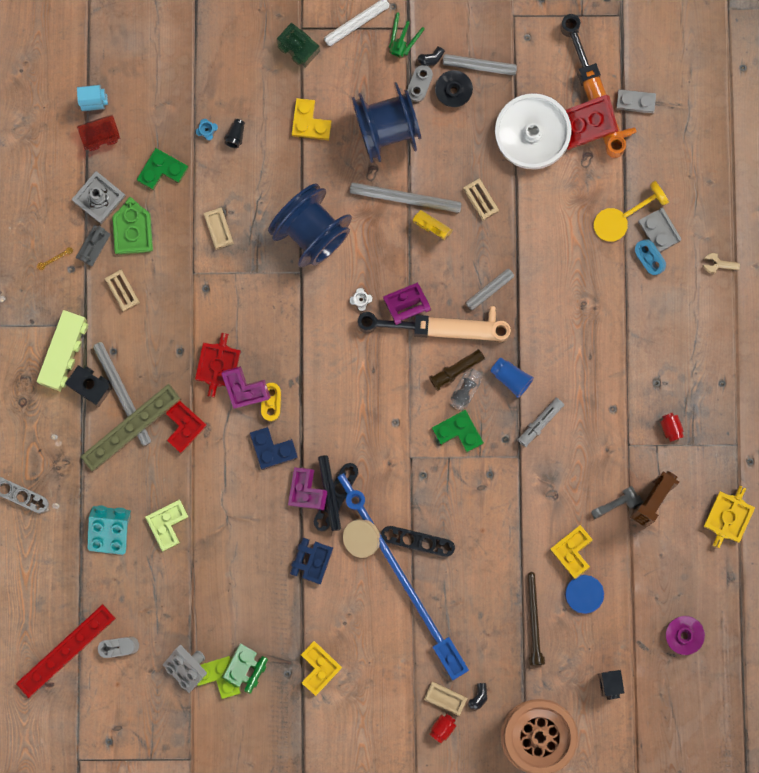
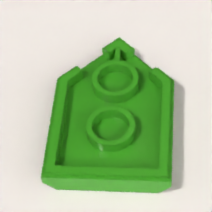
M129 197L125 204L112 216L115 254L153 251L151 214L133 198Z

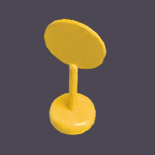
M656 181L652 182L650 188L653 195L624 214L615 208L602 210L594 220V230L597 236L607 242L617 241L625 235L628 229L626 217L656 198L661 205L668 204L669 200Z

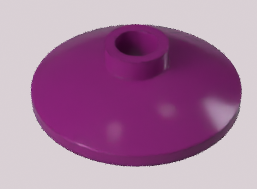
M690 616L675 618L670 622L666 630L667 644L674 652L680 655H690L697 652L705 640L703 626L698 620ZM682 632H686L688 634L687 639L684 640L681 638Z

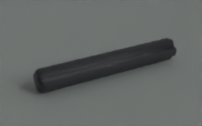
M327 455L318 457L323 488L327 491L326 505L332 531L341 530V523L329 458Z

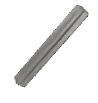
M445 54L443 57V65L507 75H515L517 70L516 64Z

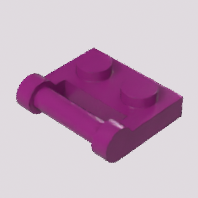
M418 282L383 296L395 325L421 312L431 311V307ZM421 302V305H418V306H416V307H413V308H411V309H409V310H406V311H404V312H401V313H399V314L397 313V312L400 311V310H403V309H405V308H407V307H410V306H412V305H415V304Z

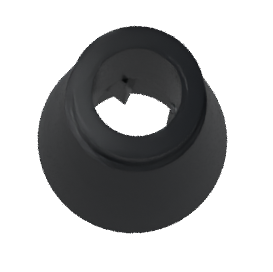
M234 119L224 137L227 146L239 148L242 144L245 125L243 120Z

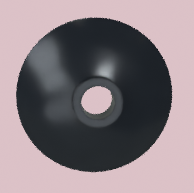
M451 70L443 73L438 78L435 93L438 100L445 106L460 107L470 100L473 93V85L465 73ZM456 88L457 93L453 94L450 90Z

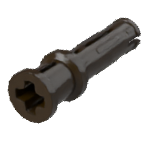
M477 349L454 365L444 367L441 372L434 376H429V379L434 388L439 391L440 387L448 382H454L455 377L485 360V357Z

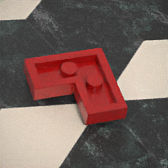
M181 401L177 402L166 412V415L179 425L167 441L182 454L207 427V424Z

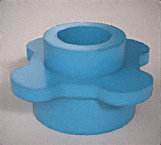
M202 119L199 128L196 129V134L210 141L213 139V134L218 129L216 123L212 124L207 119Z

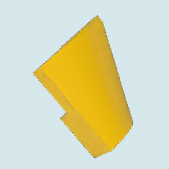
M422 210L413 218V223L427 232L431 231L443 240L450 236L453 229Z

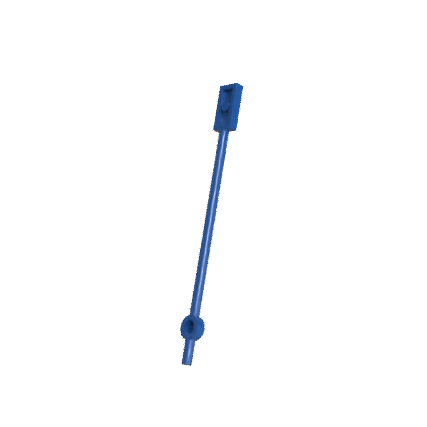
M344 473L337 478L347 493V506L352 510H357L363 520L373 523L364 508V494L352 488ZM352 498H359V503H352ZM380 534L379 548L437 644L432 648L453 681L468 672L469 669L450 637L443 639Z

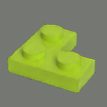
M230 656L200 665L207 674L197 686L217 681L222 699L241 694L239 687L237 688L221 679L231 660Z

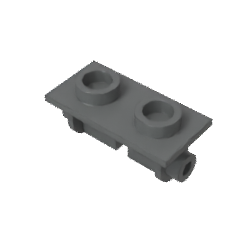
M94 225L76 258L93 267L111 234L105 231L104 228Z

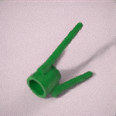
M397 12L388 48H390L389 53L403 58V55H408L409 50L425 28L422 27L406 47L407 43L403 39L410 24L407 21L400 38L395 41L400 15Z

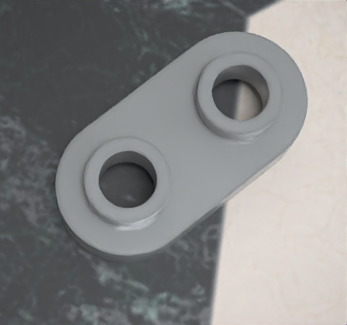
M418 66L414 71L407 90L412 102H421L426 97L433 77L432 70L428 66ZM426 72L427 75L425 77L420 76V73ZM419 89L420 93L415 94L413 91Z

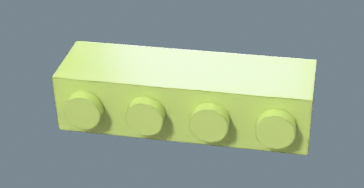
M63 310L37 383L60 392L62 387H66L65 383L69 379L66 376L75 364V359H73L75 352H79L81 348L82 334L85 335L88 329L85 317Z

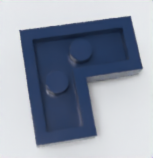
M268 427L250 432L261 470L298 458L292 439L274 445Z

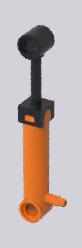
M568 14L562 20L561 32L564 36L571 37L582 65V68L578 69L577 75L590 101L606 95L600 79L601 74L597 63L589 65L579 39L580 19L575 14ZM571 22L575 25V28L569 29L566 24ZM618 127L619 132L603 137L606 152L610 157L618 158L622 156L626 148L624 138L636 133L635 127L620 131ZM618 143L621 149L614 150L611 144Z

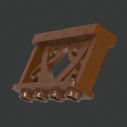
M669 471L660 473L653 480L655 486L641 506L633 511L630 518L645 528L654 523L659 516L656 514V511L668 492L679 484V481L676 480L677 476Z

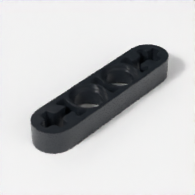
M347 463L341 468L338 476L343 473L346 476L347 472L345 469L353 467L355 475H350L348 481H351V486H353L358 477V468L353 463ZM338 478L333 483L334 490L336 485L340 483ZM335 491L338 511L346 499V491L343 494H338ZM325 502L324 511L328 514V510H327V508H326V502ZM319 510L313 522L315 528L322 532L330 528L329 516H327L325 520L327 526L318 527L319 523L317 520H322L325 515L321 513L322 510Z
M386 526L381 532L382 538L388 544L442 557H449L455 551V545L449 539L395 526ZM391 529L393 534L398 535V531H401L400 543L396 542L397 538L395 537L387 540V536L384 533ZM406 534L414 536V542L410 545L405 544L403 541V537ZM426 538L433 541V546L430 549H425L422 546V541ZM436 540L440 541L439 545L444 546L445 543H449V547L452 548L447 554L443 553L444 550L438 548V552L433 551L436 547Z

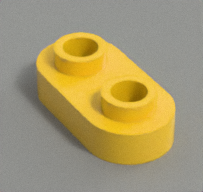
M267 383L268 391L274 390L275 395L270 396L269 400L261 402V414L266 421L272 422L277 420L281 413V389L275 383ZM269 409L275 411L273 415L267 414Z

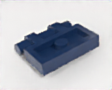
M302 538L301 543L298 544L296 549L298 552L295 560H292L290 574L297 576L299 569L305 571L303 579L321 585L334 548L315 541L312 549L308 547L310 540ZM305 553L310 554L307 565L302 564Z

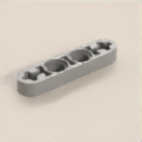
M0 477V487L5 483L10 485L9 493L2 494L0 492L1 497L39 514L45 513L48 510L49 502L45 497ZM22 491L28 494L25 502H20L17 499L18 494ZM32 495L35 496L33 500L40 502L41 499L43 500L44 508L40 507L37 510V505L33 503L27 506L32 499Z

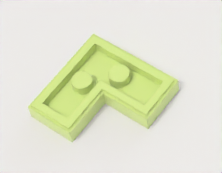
M180 500L145 517L162 552L180 543L172 528V525L188 518Z

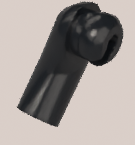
M437 46L433 54H420L418 62L424 66H434L439 62L445 50Z
M477 683L478 694L474 699L468 701L470 709H481L488 699L486 683Z

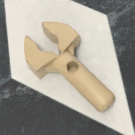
M711 253L704 258V260H712L716 263L713 266L703 265V268L708 273L715 274L718 268L740 269V263L721 261L716 253Z

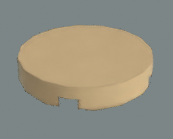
M356 519L344 529V545L353 556L365 558L374 554L379 548L380 534L372 522Z

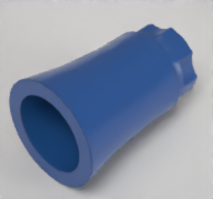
M499 358L490 370L495 375V378L510 389L517 398L523 395L534 380L533 376L525 373L503 358Z

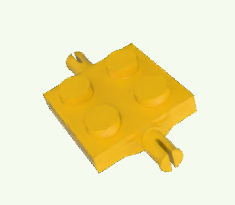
M738 486L735 496L719 491L703 526L717 535L712 544L714 547L720 549L724 538L740 543L755 507L747 504L742 499L746 488Z

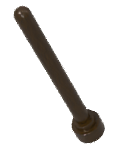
M529 572L528 590L533 648L529 661L530 666L545 665V657L540 651L535 573Z

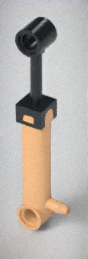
M494 306L490 307L488 321L431 318L426 315H416L415 322L401 321L400 324L395 325L393 320H378L371 312H363L358 317V327L363 333H371L376 327L414 329V337L427 338L428 336L490 340L501 343L509 338L511 332L508 323L504 321L496 322V307ZM365 318H369L373 323L371 326L365 327L362 321ZM500 327L504 328L506 334L498 336L495 330Z

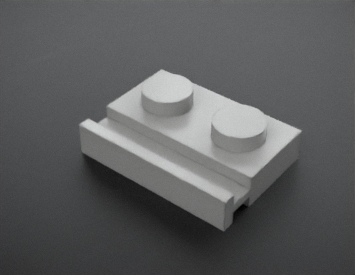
M663 207L638 221L648 240L654 243L659 252L668 249L682 240Z

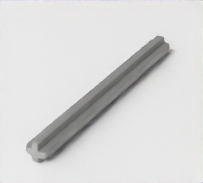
M351 183L350 193L456 213L461 211L462 204L457 201L358 183Z
M99 342L93 348L129 417L136 409L103 343ZM146 429L137 435L143 446L151 443Z

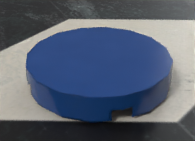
M581 575L569 582L566 587L565 597L567 604L574 611L587 614L594 612L601 606L604 600V590L596 578Z

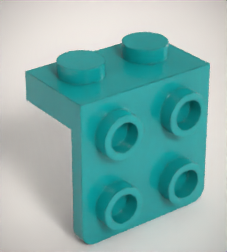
M102 505L93 506L89 515L88 550L125 554L131 510L120 507L107 508Z

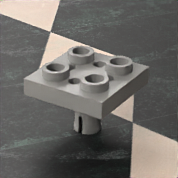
M95 171L71 200L102 224L126 195Z
M182 645L178 646L163 664L166 671L173 675L180 686L186 689L188 693L207 674L199 665L205 660L203 653L196 651L191 656Z

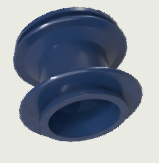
M394 82L396 97L368 105L361 93L358 94L359 99L355 100V97H351L371 163L374 162L373 158H377L378 162H381L380 152L383 146L410 139L412 148L416 152L417 146L414 137L422 139L409 93L406 89L404 94H401L397 82Z
M316 183L309 185L295 195L278 212L268 228V232L273 235L274 241L290 236L304 250L298 261L299 267H305L309 264L313 266L320 264L344 242L350 233L348 226L351 223L352 216L347 214L335 220L320 205L325 198L326 189L320 188Z

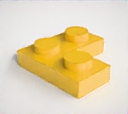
M296 98L292 136L329 141L332 121L313 119L315 100Z
M579 525L550 550L570 575L577 579L590 568L578 552L590 544L593 539Z
M313 641L301 656L315 669L303 680L302 684L317 696L342 667Z

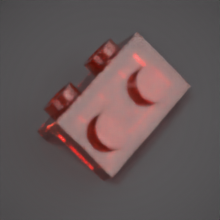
M113 114L77 126L84 150L89 149V152L98 150L100 145L106 143L107 146L116 144L118 139H121Z

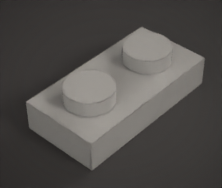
M619 89L616 109L654 114L656 93Z

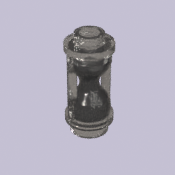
M473 368L465 371L450 398L451 402L449 404L453 408L463 411L464 408L468 407L483 380L479 371Z

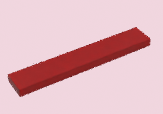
M102 604L24 675L16 685L30 698L116 619L114 615Z

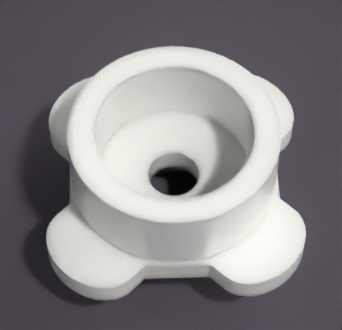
M362 288L357 289L354 297L350 298V303L352 305L355 304L360 311H364L366 305L372 302V296L367 295Z

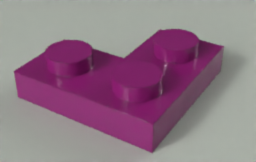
M241 366L225 370L221 373L233 409L271 398L265 380L246 383Z
M294 467L288 502L289 506L324 510L327 491L311 488L314 470Z

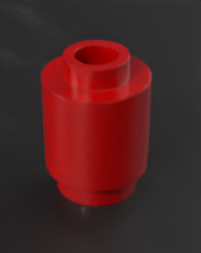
M672 412L662 416L663 420L660 421L666 439L668 438L669 442H673L683 438L684 430L678 415L674 416Z
M441 714L431 727L432 731L429 735L442 744L457 727L454 724L456 720L448 714L445 716Z

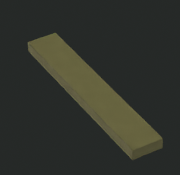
M167 384L80 457L89 469L94 472L181 400L180 396L170 384Z

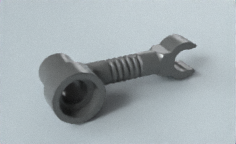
M630 486L622 491L623 496L594 509L591 513L594 519H597L624 503H627L629 509H633L641 505L643 500L640 495H637L633 486Z

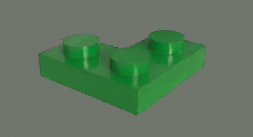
M155 148L138 176L137 182L154 191L163 175L180 183L189 167Z
M466 410L432 427L440 445L458 436L466 453L484 444Z

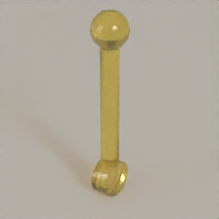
M67 247L66 251L51 258L50 260L44 263H38L37 268L39 270H44L45 266H47L48 264L56 261L57 259L65 256L66 254H72L73 249L71 247Z

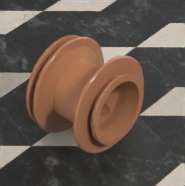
M536 699L522 702L509 712L502 725L501 745L503 751L515 767L526 773H556L570 762L577 748L578 731L575 721L564 707L550 700ZM540 718L545 721L543 727L537 725V720ZM526 724L532 726V730L529 733L524 731ZM551 727L556 728V734L554 736H551L549 734V729ZM539 731L545 736L542 743H538V739L534 738L535 734ZM526 738L531 742L529 747H524L522 741ZM550 741L555 743L553 750L547 748V744ZM537 747L542 749L540 756L534 754V749Z

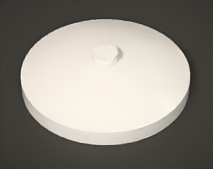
M542 94L521 95L511 100L501 110L495 126L496 142L503 156L514 165L526 169L544 168L559 160L567 150L571 138L570 119L565 109L556 100Z

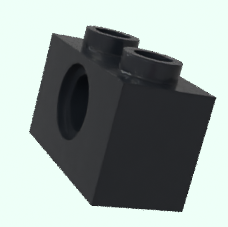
M78 365L65 384L100 407L112 389L108 385L110 382L102 376L99 378L94 376V371L86 365L83 368ZM89 380L94 381L92 389L85 388V383Z
M621 670L598 673L602 697L606 696L607 700L618 699L620 694L625 693Z

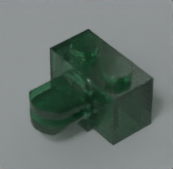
M292 22L277 38L279 50L284 54L289 53L297 65L300 66L302 64L305 68L320 52V46Z

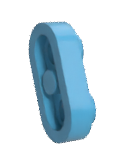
M648 239L639 241L635 246V253L646 270L652 275L662 273L666 268V262L654 243ZM656 261L659 263V267L655 265Z

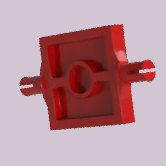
M221 333L219 344L203 342L195 380L210 385L208 397L215 398L217 387H226L221 373L238 367L241 350L233 349L226 345L229 336L227 333H225V337L224 333Z

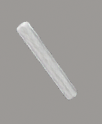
M378 1L325 36L324 40L327 45H333L388 9V1Z

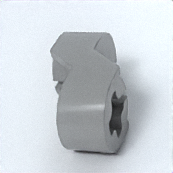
M131 636L105 640L98 645V653L103 658L130 655L136 653L139 649L138 640Z

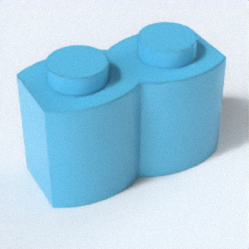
M101 85L77 87L78 104L82 111L105 109V105H108V96L105 94V89H101Z

